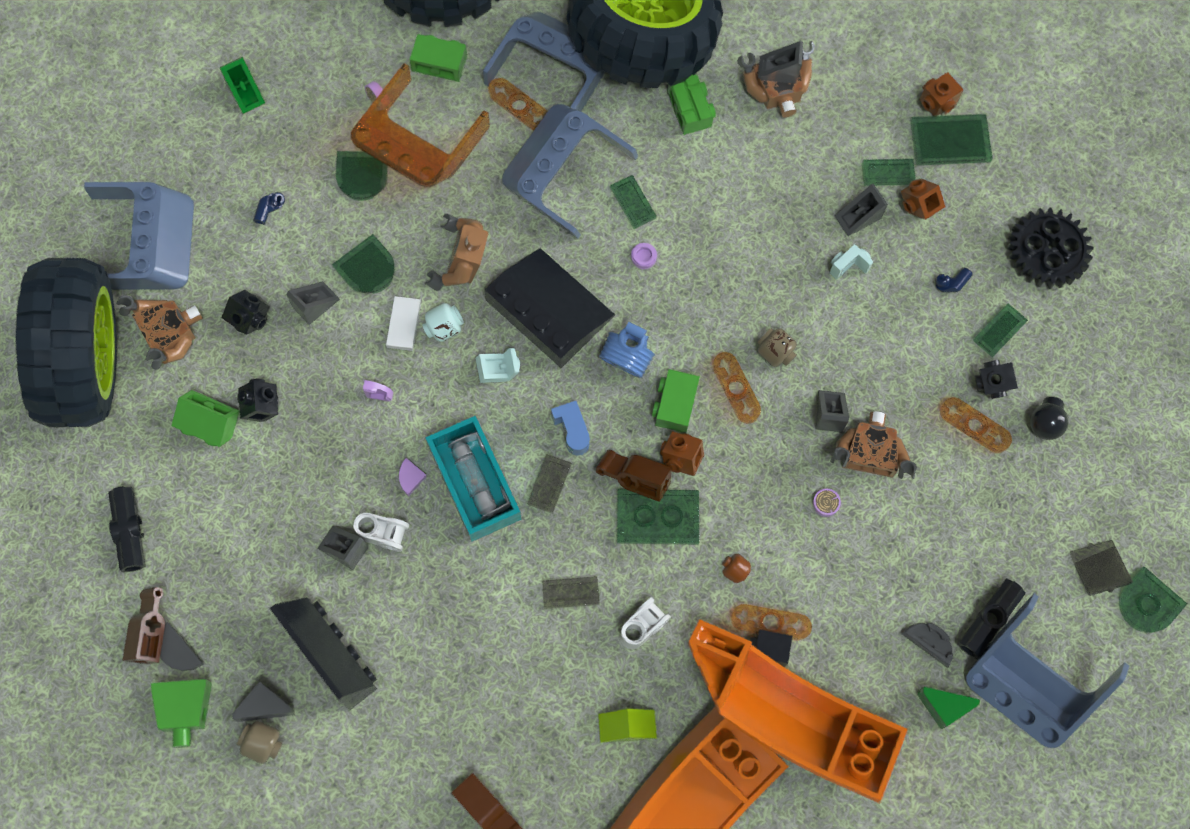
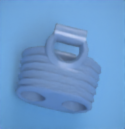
M628 322L619 334L614 332L608 333L607 340L604 342L603 349L598 356L603 361L635 377L642 378L655 354L647 349V340L649 339V336L646 335L647 330ZM628 339H631L638 344L635 347H629L626 345Z

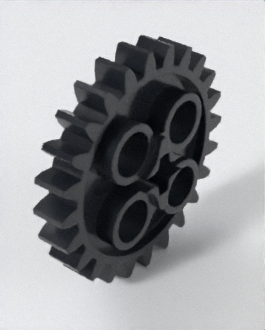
M1049 207L1046 213L1039 208L1035 214L1029 211L1026 218L1022 216L1017 222L1018 224L1014 225L1012 228L1013 232L1008 237V240L1011 242L1007 249L1013 251L1009 255V259L1017 260L1013 268L1021 267L1023 269L1020 272V276L1030 275L1028 278L1029 283L1037 279L1038 287L1047 282L1049 289L1054 286L1055 282L1059 288H1062L1065 283L1071 285L1075 278L1080 279L1083 272L1089 268L1087 263L1093 259L1090 253L1094 249L1093 246L1087 245L1092 237L1084 236L1087 227L1081 229L1078 227L1081 222L1080 219L1072 222L1071 213L1064 217L1063 211L1060 209L1057 214H1054L1052 207ZM1045 228L1050 229L1054 234L1048 233ZM1028 244L1035 246L1036 250L1031 249ZM1064 246L1071 248L1072 252L1066 250ZM1047 261L1053 263L1055 268L1050 267Z

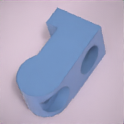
M577 401L552 408L551 417L554 425L562 423L566 433L568 451L577 456L586 453L589 449L590 437Z

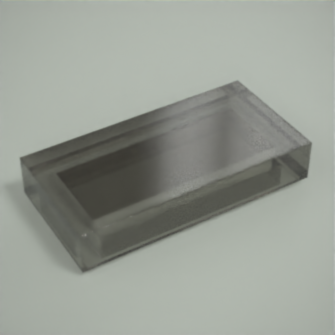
M546 454L528 505L553 514L572 463Z
M598 577L542 581L544 609L600 605Z

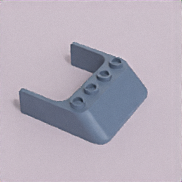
M533 12L517 19L513 23L484 68L483 77L484 85L489 87L518 41L524 42L585 74L586 82L571 105V108L582 111L606 72L604 70L597 72L585 62L583 52H577L571 40L567 24L545 13Z
M557 104L549 109L506 168L502 181L508 190L578 239L581 234L575 227L544 206L542 194L583 136L590 131H594L634 160L638 158V154L634 147L585 113L564 104Z
M85 182L84 189L91 199H134L129 263L122 272L108 274L111 290L180 289L185 286L189 278L194 202L191 197L152 182Z
M1033 593L992 639L982 655L969 670L966 682L976 694L1040 744L1048 748H1057L1125 681L1129 665L1124 662L1094 692H1082L1017 643L1011 634L1033 610L1039 598L1038 595Z

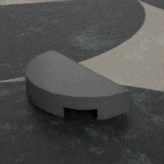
M167 622L164 628L160 654L162 661L172 669L180 671L195 670L204 665L172 625Z
M918 623L911 625L902 633L904 637L948 668L953 659L950 637L942 628L932 623Z

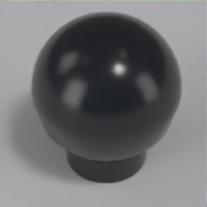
M1046 397L1042 405L1034 410L1030 417V426L1035 435L1044 440H1054L1066 432L1068 428V415L1064 410V402L1061 399Z

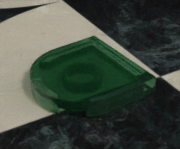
M337 151L336 181L340 190L350 199L357 201L370 200L386 187L388 180V151Z
M374 234L370 235L332 264L335 271L348 286L359 293L375 294L383 291L391 284L395 273V264L391 254Z
M1145 566L1124 587L1119 598V607L1124 620L1132 628L1140 632L1145 631L1144 633H1155L1167 628L1188 604Z

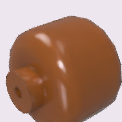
M734 554L732 557L727 556L722 563L725 567L722 571L723 575L735 583L744 581L751 572L750 562L740 554Z

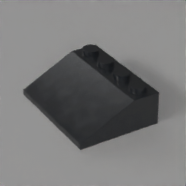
M541 248L504 271L485 289L486 301L560 368L615 316L609 308Z
M306 597L274 604L269 608L336 698L349 710L353 709L377 690L373 684L377 678L367 666L364 669L360 667L357 663L360 656L351 644L347 647L344 646L340 640L344 635L334 622L328 625L323 618L327 613L318 601L312 604Z

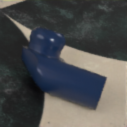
M275 192L262 197L259 200L253 222L265 225L268 214L281 208L285 203L284 195L280 192Z
M963 267L954 278L940 274L936 278V288L941 292H959L973 276V273L968 268Z

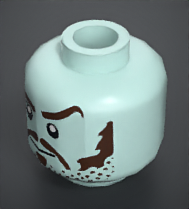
M442 303L426 312V323L422 324L429 338L434 337L437 341L444 342L461 332V325L464 322L455 305L450 306L447 303Z

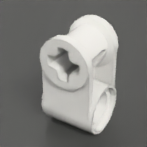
M362 513L356 517L354 521L356 535L364 539L365 542L397 552L402 551L401 542L405 530L409 528L408 523L399 519L386 518L371 513ZM371 522L374 524V529L370 533H363L360 531L361 525Z
M652 597L640 606L621 629L620 642L627 649L639 648L671 618L669 614L665 615L654 604L655 600ZM629 629H636L640 633V639L632 641L627 638L625 632Z

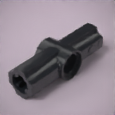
M121 486L113 488V490L108 492L112 515L109 529L114 544H116L119 570L121 572L138 571L145 568L146 565L142 546L144 533L141 534L140 524H142V520L137 513L135 492L132 487Z
M1007 578L1002 582L959 641L958 645L961 650L976 659L982 655L1000 628L1007 623L1008 617L1026 594L1019 584ZM987 612L996 616V625L991 624L987 620Z

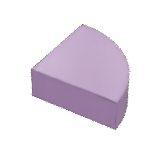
M364 380L363 391L367 398L392 401L393 391L390 388L376 382Z
M406 458L400 467L399 481L403 491L409 497L427 476Z

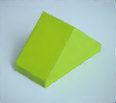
M623 709L598 714L600 743L657 739L655 710Z

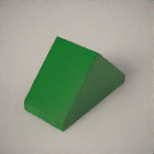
M243 57L219 67L228 89L243 114L265 104Z
M928 687L918 690L917 696L940 729L946 728L980 705V699Z

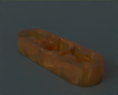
M504 78L493 79L489 84L490 98L533 131L541 122L538 120L535 123L533 115L536 117L543 116L544 118L548 112L544 107ZM497 87L501 89L502 87H504L505 94L502 92L496 94L495 88ZM521 100L526 103V107L522 110H516L512 107V104L515 101Z
M729 352L719 353L714 359L713 371L737 418L745 424L754 423L760 416L761 406L736 357ZM723 359L726 363L731 362L729 371L733 376L727 380L724 379L728 376L724 367L719 368ZM733 382H739L743 385L744 391L741 394H733L729 389V385ZM747 395L749 396L745 401L747 406L755 409L751 417L748 413H742L745 408L742 399Z
M955 397L948 398L942 404L940 415L946 422L991 452L1003 453L1010 447L1012 436L1008 430L961 399ZM955 405L958 407L957 413L952 416L949 414L950 409L948 407L951 408ZM967 412L969 415L966 417L963 423H961L960 420L963 418L962 416H964V414ZM972 419L980 421L982 431H972L969 428V421ZM990 427L992 429L989 432L990 435H988L985 439L982 436L987 432L988 428ZM1001 435L1004 444L1001 443L997 446L994 444V437Z
M747 604L738 605L731 614L732 625L740 631L757 633L761 629L793 636L792 640L796 641L806 639L812 631L810 619L803 614ZM745 610L748 617L756 618V612L761 613L758 620L759 628L754 627L756 621L748 620L745 625L741 624V619L736 618V615H740ZM768 615L775 616L779 621L778 628L768 630L764 626V618ZM784 617L789 618L787 624L794 625L798 620L802 621L801 624L806 627V630H802L800 635L796 634V629L790 627L786 628V633L781 632L784 627Z

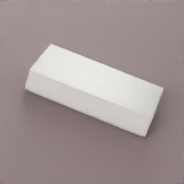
M394 297L386 342L387 348L413 351L421 307L420 299Z

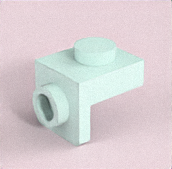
M854 244L847 252L843 253L841 251L833 258L830 274L837 280L853 264L866 274L870 270L873 261L867 251L859 249Z
M509 348L503 354H479L475 358L480 383L507 382L519 373L520 360L516 356L515 348Z

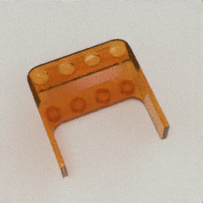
M404 63L351 131V140L357 148L418 185L432 187L451 178L457 172L489 129V113L485 110L481 113L450 155L393 122L388 116L390 107L411 82L409 66Z

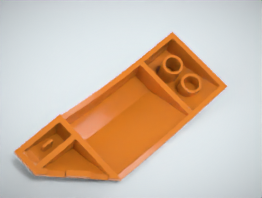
M699 619L688 645L719 714L742 732L792 763L823 779L880 803L908 729L827 693L772 660L752 646L751 641Z
M715 706L661 762L610 829H729L789 766L778 754L769 750L721 716Z

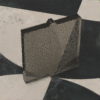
M1113 540L1095 545L1089 543L1088 547L1070 552L1074 566L1089 596L1106 591L1112 593L1116 588L1133 583Z

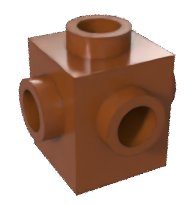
M946 72L938 79L932 78L924 84L919 100L926 111L931 112L934 117H937L941 113L947 114L955 108L964 89L949 72Z
M920 178L912 181L908 187L901 190L904 200L902 204L906 212L926 220L946 207L940 187L935 183Z
M672 431L668 441L665 440L660 449L664 465L672 467V472H681L695 476L704 457L703 440L692 437L689 434H680Z

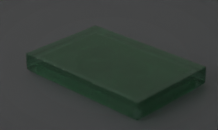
M986 114L912 117L910 120L916 166L988 163L993 159Z
M618 489L617 544L699 545V490H667L661 501L658 502L626 489Z

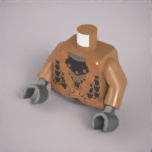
M813 41L809 42L810 48L807 52L803 50L802 66L796 84L760 80L758 78L759 63L755 64L756 58L754 54L747 53L749 58L747 65L744 62L743 56H739L737 63L745 70L743 77L747 92L758 102L764 103L767 109L779 107L782 117L793 116L796 113L794 103L801 101L802 94L807 92L812 77V59L809 58V54L815 49Z
M450 214L443 215L448 221L440 227L452 233H455L457 230L459 231L447 273L440 276L434 271L428 272L427 276L431 280L425 282L426 285L438 291L443 285L452 286L472 283L480 267L489 234L488 231L483 230L484 228L480 221L467 218L458 219Z
M122 295L116 303L117 305H125L120 308V315L127 316L131 310L134 312L132 316L151 348L148 350L145 360L153 359L151 367L154 370L159 369L162 363L166 364L184 358L192 345V340L195 339L189 326L203 319L195 305L181 312L174 301L133 300L128 295Z
M877 411L870 412L869 423L859 422L856 428L849 429L837 441L835 451L830 460L831 463H834L835 460H840L843 463L842 468L892 478L899 468L898 478L903 479L904 473L910 474L911 479H914L917 469L916 464L910 460L902 439L897 437V430L884 427L886 414Z

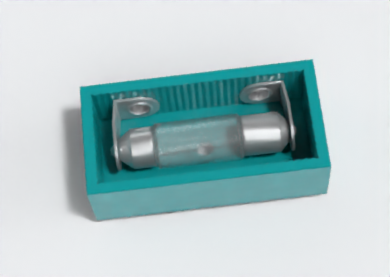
M476 415L425 437L429 450L471 542L522 520L521 511Z

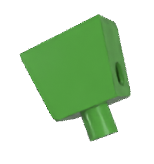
M200 679L151 683L157 727L163 732L173 731L174 748L190 747L191 730L205 729L212 687L210 681Z

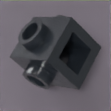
M243 290L229 297L221 318L234 326L237 331L247 335L264 327L267 322L266 315L269 306L262 302L258 296Z
M1000 360L983 363L984 368L978 369L980 375H975L978 391L983 390L984 395L990 394L991 399L1005 397L1008 390L1018 388L1012 362L1001 365ZM994 374L1000 378L998 384H993L991 381V377Z
M256 378L249 380V383L238 388L237 400L239 403L240 419L264 422L278 415L279 399L276 384L267 383L264 379Z

